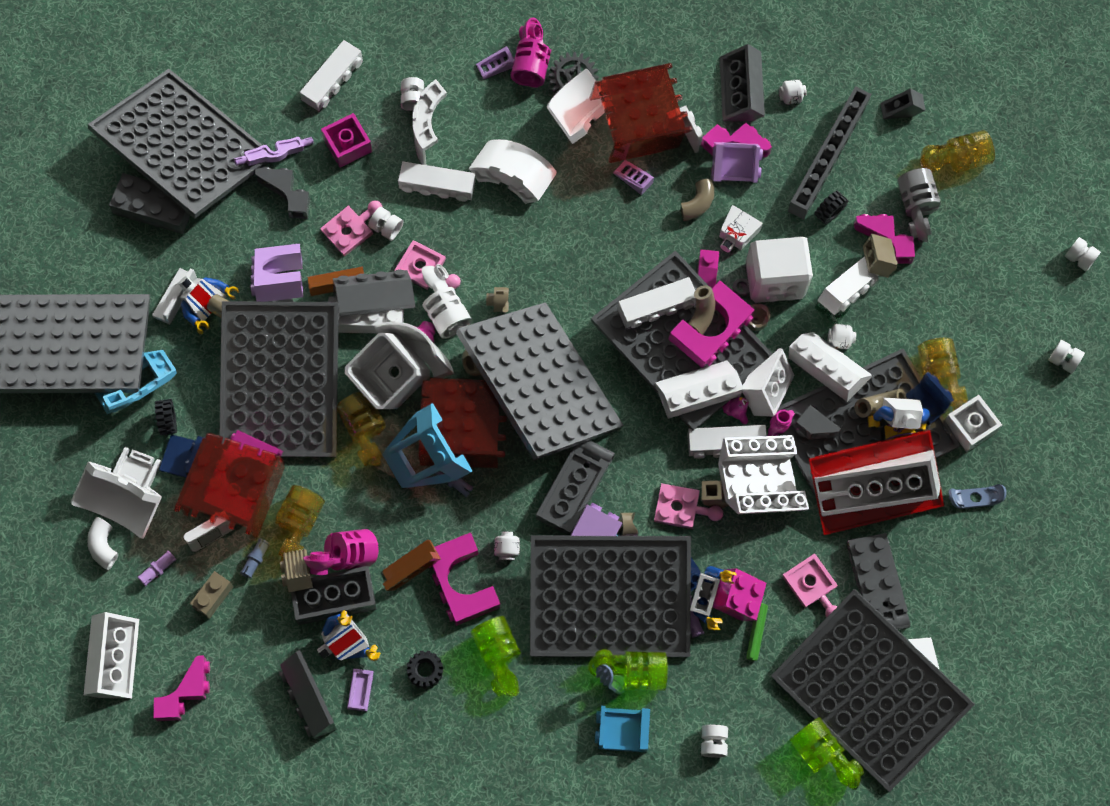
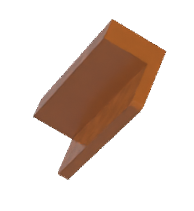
M363 266L307 277L311 296L333 292V278L364 274Z
M431 540L424 541L382 571L387 579L383 583L386 591H395L441 560Z

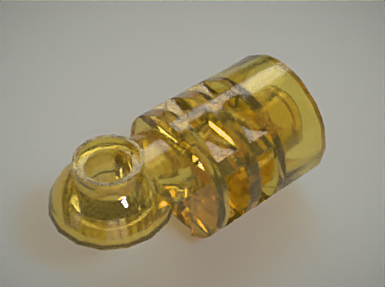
M977 131L949 139L944 145H928L924 147L921 152L920 164L922 168L930 169L931 172L941 169L946 164H951L953 171L956 173L992 164L995 160L994 145L987 131Z
M946 337L935 338L918 345L917 349L923 376L929 372L938 378L940 385L948 384L946 389L952 394L954 399L951 404L953 411L962 406L963 403H967L965 386L960 387L958 383L961 374L953 339Z
M361 391L354 393L337 405V412L353 442L359 443L361 450L357 451L364 466H382L380 459L383 456L376 443H371L369 439L379 435L386 428L385 422L378 409L372 405Z
M298 485L291 486L275 517L277 525L294 533L291 539H285L278 555L282 556L280 561H283L284 552L291 553L292 551L303 550L304 546L300 545L303 537L309 536L325 503L321 496Z

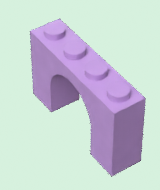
M300 244L255 249V256L251 257L252 296H256V301L268 302L303 297L300 271L275 274L282 271L303 269Z

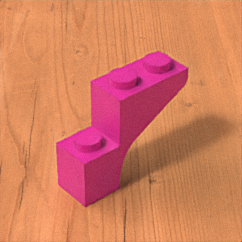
M747 123L742 125L731 136L725 128H721L717 124L702 137L701 146L712 156L714 142L758 144L760 149H763L764 158L770 154L772 149L770 142L766 138H762L757 130Z
M861 214L856 216L854 221L855 230L869 237L871 234L891 239L897 264H912L915 258L914 238L905 234L895 236L893 216L886 214L877 216Z
M204 655L195 657L176 691L164 697L154 698V719L156 721L181 720V715L185 714V703L182 700L206 699V694L210 692V683L206 681V674L210 673V662L206 661L207 659Z

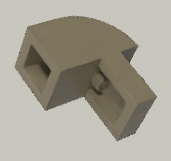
M702 481V502L704 505L709 507L719 506L720 508L729 506L725 501L722 481Z

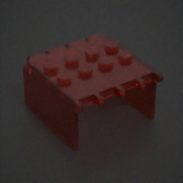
M672 63L602 77L601 81L594 82L589 97L590 101L601 98L604 112L608 113L606 114L609 128L613 130L611 135L615 145L610 154L609 163L678 148L685 133L693 131L692 126L685 127L683 118L687 117L688 113L687 111L681 112L677 102L682 100L683 97L681 94L675 95L672 86L677 83V78L670 79L668 70L673 68Z
M430 378V381H423L422 396L429 398L421 399V409L432 403L434 404L442 418V421L436 425L455 458L463 454L472 468H498V457H505L504 451H498V440H506V435L498 434L499 422H506L507 417L499 416L500 404L486 381ZM419 440L420 466L435 465L423 443Z
M207 433L206 437L202 438L174 511L179 512L181 509L183 514L188 516L190 510L193 509L191 517L196 518L199 511L211 515L210 523L213 524L218 517L230 521L229 529L232 530L235 524H240L247 527L246 534L250 535L252 533L253 537L258 539L285 469L282 458L276 453L263 450L259 456L260 448L244 444L242 450H240L241 442L228 438L221 444L223 441L222 436Z

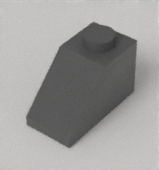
M911 88L881 102L883 119L913 117L926 111L923 94Z
M811 405L796 421L794 426L798 435L809 440L836 438L841 428Z

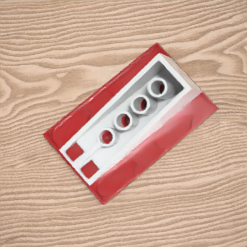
M930 430L840 450L839 452L809 459L824 535L944 506Z

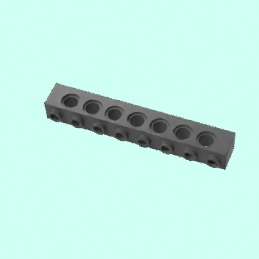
M855 86L791 200L788 212L805 219L864 113L872 94Z

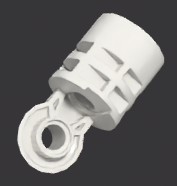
M437 264L435 267H422L425 283L435 292L423 302L422 306L433 321V325L442 339L450 338L456 335L458 328L470 325L472 318L461 303L460 298L456 295L454 288L448 287L446 279L449 275L446 269L440 264Z

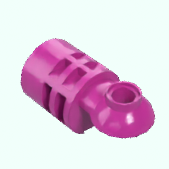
M530 18L519 29L521 40L517 45L511 79L519 85L540 87L545 81L551 49L542 41L543 30L540 22L536 18Z
M368 529L334 532L327 536L324 552H311L310 556L303 557V560L310 568V574L326 575L328 574V568L343 570L369 567L377 560L379 552L378 542L375 535Z

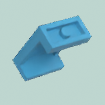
M601 706V711H597L596 723H600L599 731L595 732V743L599 744L598 749L647 752L650 709L628 710Z

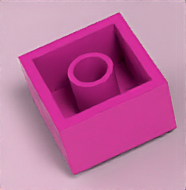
M354 113L321 129L323 140L340 168L372 152L371 141Z
M737 568L725 569L737 574L731 577V581L734 584L723 582L720 579L712 607L741 621L757 620L767 583Z

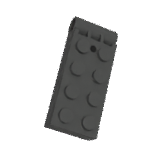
M590 440L574 446L539 508L536 519L570 536L585 508V504H589L615 453Z
M887 534L848 540L846 546L858 592L897 630L910 628L908 610Z

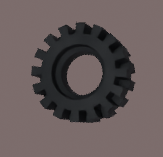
M836 190L828 198L824 199L820 206L817 207L814 215L823 224L827 225L845 209L844 207L847 206L849 201Z
M172 399L155 401V413L160 435L177 433L176 413Z
M420 651L417 654L416 652L409 659V663H407V674L411 683L415 684L418 688H432L443 677V664L435 653ZM422 663H429L433 667V672L428 677H422L417 672L418 666Z

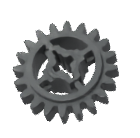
M568 52L565 58L560 55V62L554 60V66L550 67L552 73L549 74V78L553 80L549 84L551 86L555 85L553 92L559 91L564 87L559 76L563 77L566 83L572 80L571 77L575 72L576 76L581 73V67L584 70L588 69L594 79L598 81L599 76L595 75L598 69H592L595 62L588 63L590 57L583 59V53L579 57L576 56V52L573 53L572 57H570ZM568 65H574L572 68H566L565 70L563 69Z

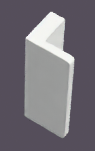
M179 268L152 314L154 318L170 325L181 306L182 301L179 297L185 291L179 285V282L185 276L193 282L197 278L193 269L185 271Z

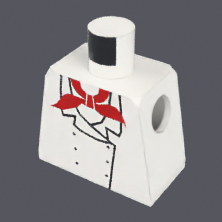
M732 205L720 231L719 237L724 239L720 246L721 249L725 252H730L733 246L742 250L760 232L763 223Z

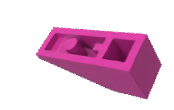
M700 250L697 274L708 286L713 288L717 280L719 251Z

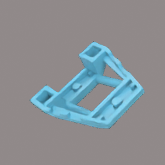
M163 350L144 353L142 370L149 366L156 378L139 389L137 393H133L127 398L121 390L113 393H95L107 414L126 408L167 383L177 374L175 367Z
M433 403L416 412L382 454L402 488L451 482L472 472L463 454L455 458L436 424L442 421V418ZM417 425V433L402 440ZM421 440L435 465L416 474L402 449ZM438 471H441V472L445 473V474H441V475L429 477L430 475H432V474H434V473H436V472H438Z

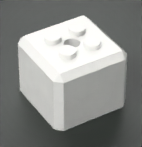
M794 237L759 240L750 243L746 258V269L751 300L755 303L803 299L807 294L813 277L807 238Z
M378 333L345 366V374L376 409H398L430 377V368L399 334ZM395 366L399 369L397 377H393L391 374V370Z

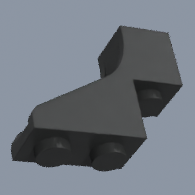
M269 167L255 168L257 181L287 200L290 218L308 219L310 195L308 191L302 189L293 191L294 175L292 170L287 168L271 169Z

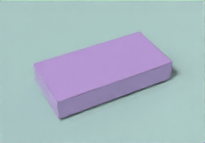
M353 668L347 709L368 711L374 671Z

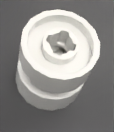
M409 77L401 81L402 109L407 111L414 110L420 94L424 90L423 80Z
M379 207L373 213L368 226L378 233L381 232L382 236L392 241L400 232L404 221L396 215L391 216L389 211Z
M1079 237L1065 257L1073 262L1078 261V266L1087 271L1101 252L1093 246L1088 248L1086 241Z
M1060 340L1048 361L1057 366L1062 365L1064 370L1072 374L1085 353L1077 348L1072 349L1069 343ZM1068 353L1072 355L1069 362L1064 360Z
M703 725L702 739H704V742L701 743V755L716 758L727 757L728 745L725 741L728 739V727L722 725Z

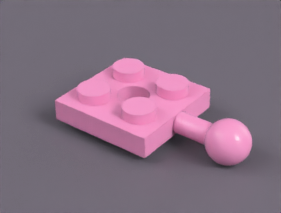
M371 201L368 204V210L360 216L348 205L321 227L320 230L343 256H346L373 234L364 221L371 217L379 207H382V204L379 201ZM346 227L352 229L351 233L348 235H343L341 233L342 230Z
M413 240L395 270H407L411 282L428 290L429 286L423 279L422 268H417L415 264L418 261H422L426 264L425 266L435 267L437 264L443 265L446 257ZM455 274L449 275L446 279L448 287H453L454 289L458 288L461 282L460 278Z
M661 483L654 522L693 529L695 514L708 516L712 521H719L723 517V510L719 506H712L710 508L697 506L700 490ZM674 502H680L683 507L681 510L675 511L671 505Z
M813 554L782 575L804 608L819 600L826 609V618L836 609L837 606L832 605L825 595L837 588L838 585L816 554ZM805 577H813L815 584L812 586L807 585Z

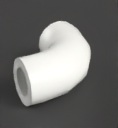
M96 517L88 532V549L92 558L103 568L109 570L118 558V553L112 550L107 542V537L113 527L105 520Z

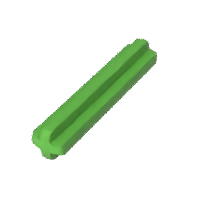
M761 603L757 620L753 621L746 656L750 661H757L759 657L768 605Z

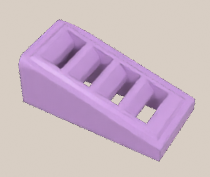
M506 46L480 61L476 66L483 79L511 69L514 57ZM499 59L502 62V64L500 65L497 62V60ZM491 62H493L495 65V68L493 69L490 65ZM487 65L489 71L484 73L481 66Z
M624 160L613 173L641 195L654 181V177L627 160ZM626 166L629 168L624 174L621 173ZM633 171L634 173L628 177L627 175ZM638 175L639 177L634 181L633 178Z

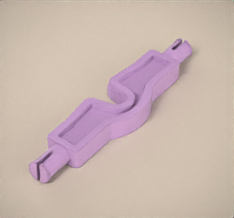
M300 137L277 141L275 143V152L271 151L267 145H263L244 152L242 157L234 158V163L236 166L244 163L251 166L265 161L277 162L284 159L287 155L303 151L304 146L313 145L314 142L312 137L302 140Z

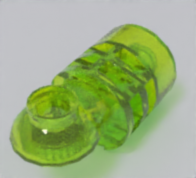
M498 616L477 625L470 633L485 663L486 669H491L495 679L491 681L493 691L498 696L504 694L514 697L519 693L518 680L514 673L509 670L507 663L517 658L521 651L516 644L505 616Z
M603 649L597 651L588 664L589 672L595 677L596 669L603 664L611 668L613 676L623 675L624 690H666L668 673L666 652L625 651L624 655H613L611 651Z
M820 717L809 723L789 740L797 752L805 759L804 761L812 768L814 774L828 763H831L836 770L837 778L843 785L853 790L858 789L861 781L860 777L864 774L863 768L856 760H847L842 753L845 749L840 746L836 737H833L830 733L831 731ZM819 742L820 745L817 748H815L814 745H816Z

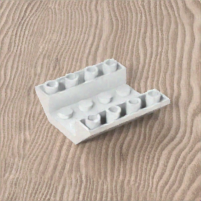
M793 436L723 439L718 466L725 501L737 514L809 510L805 491H797L790 459L797 454Z

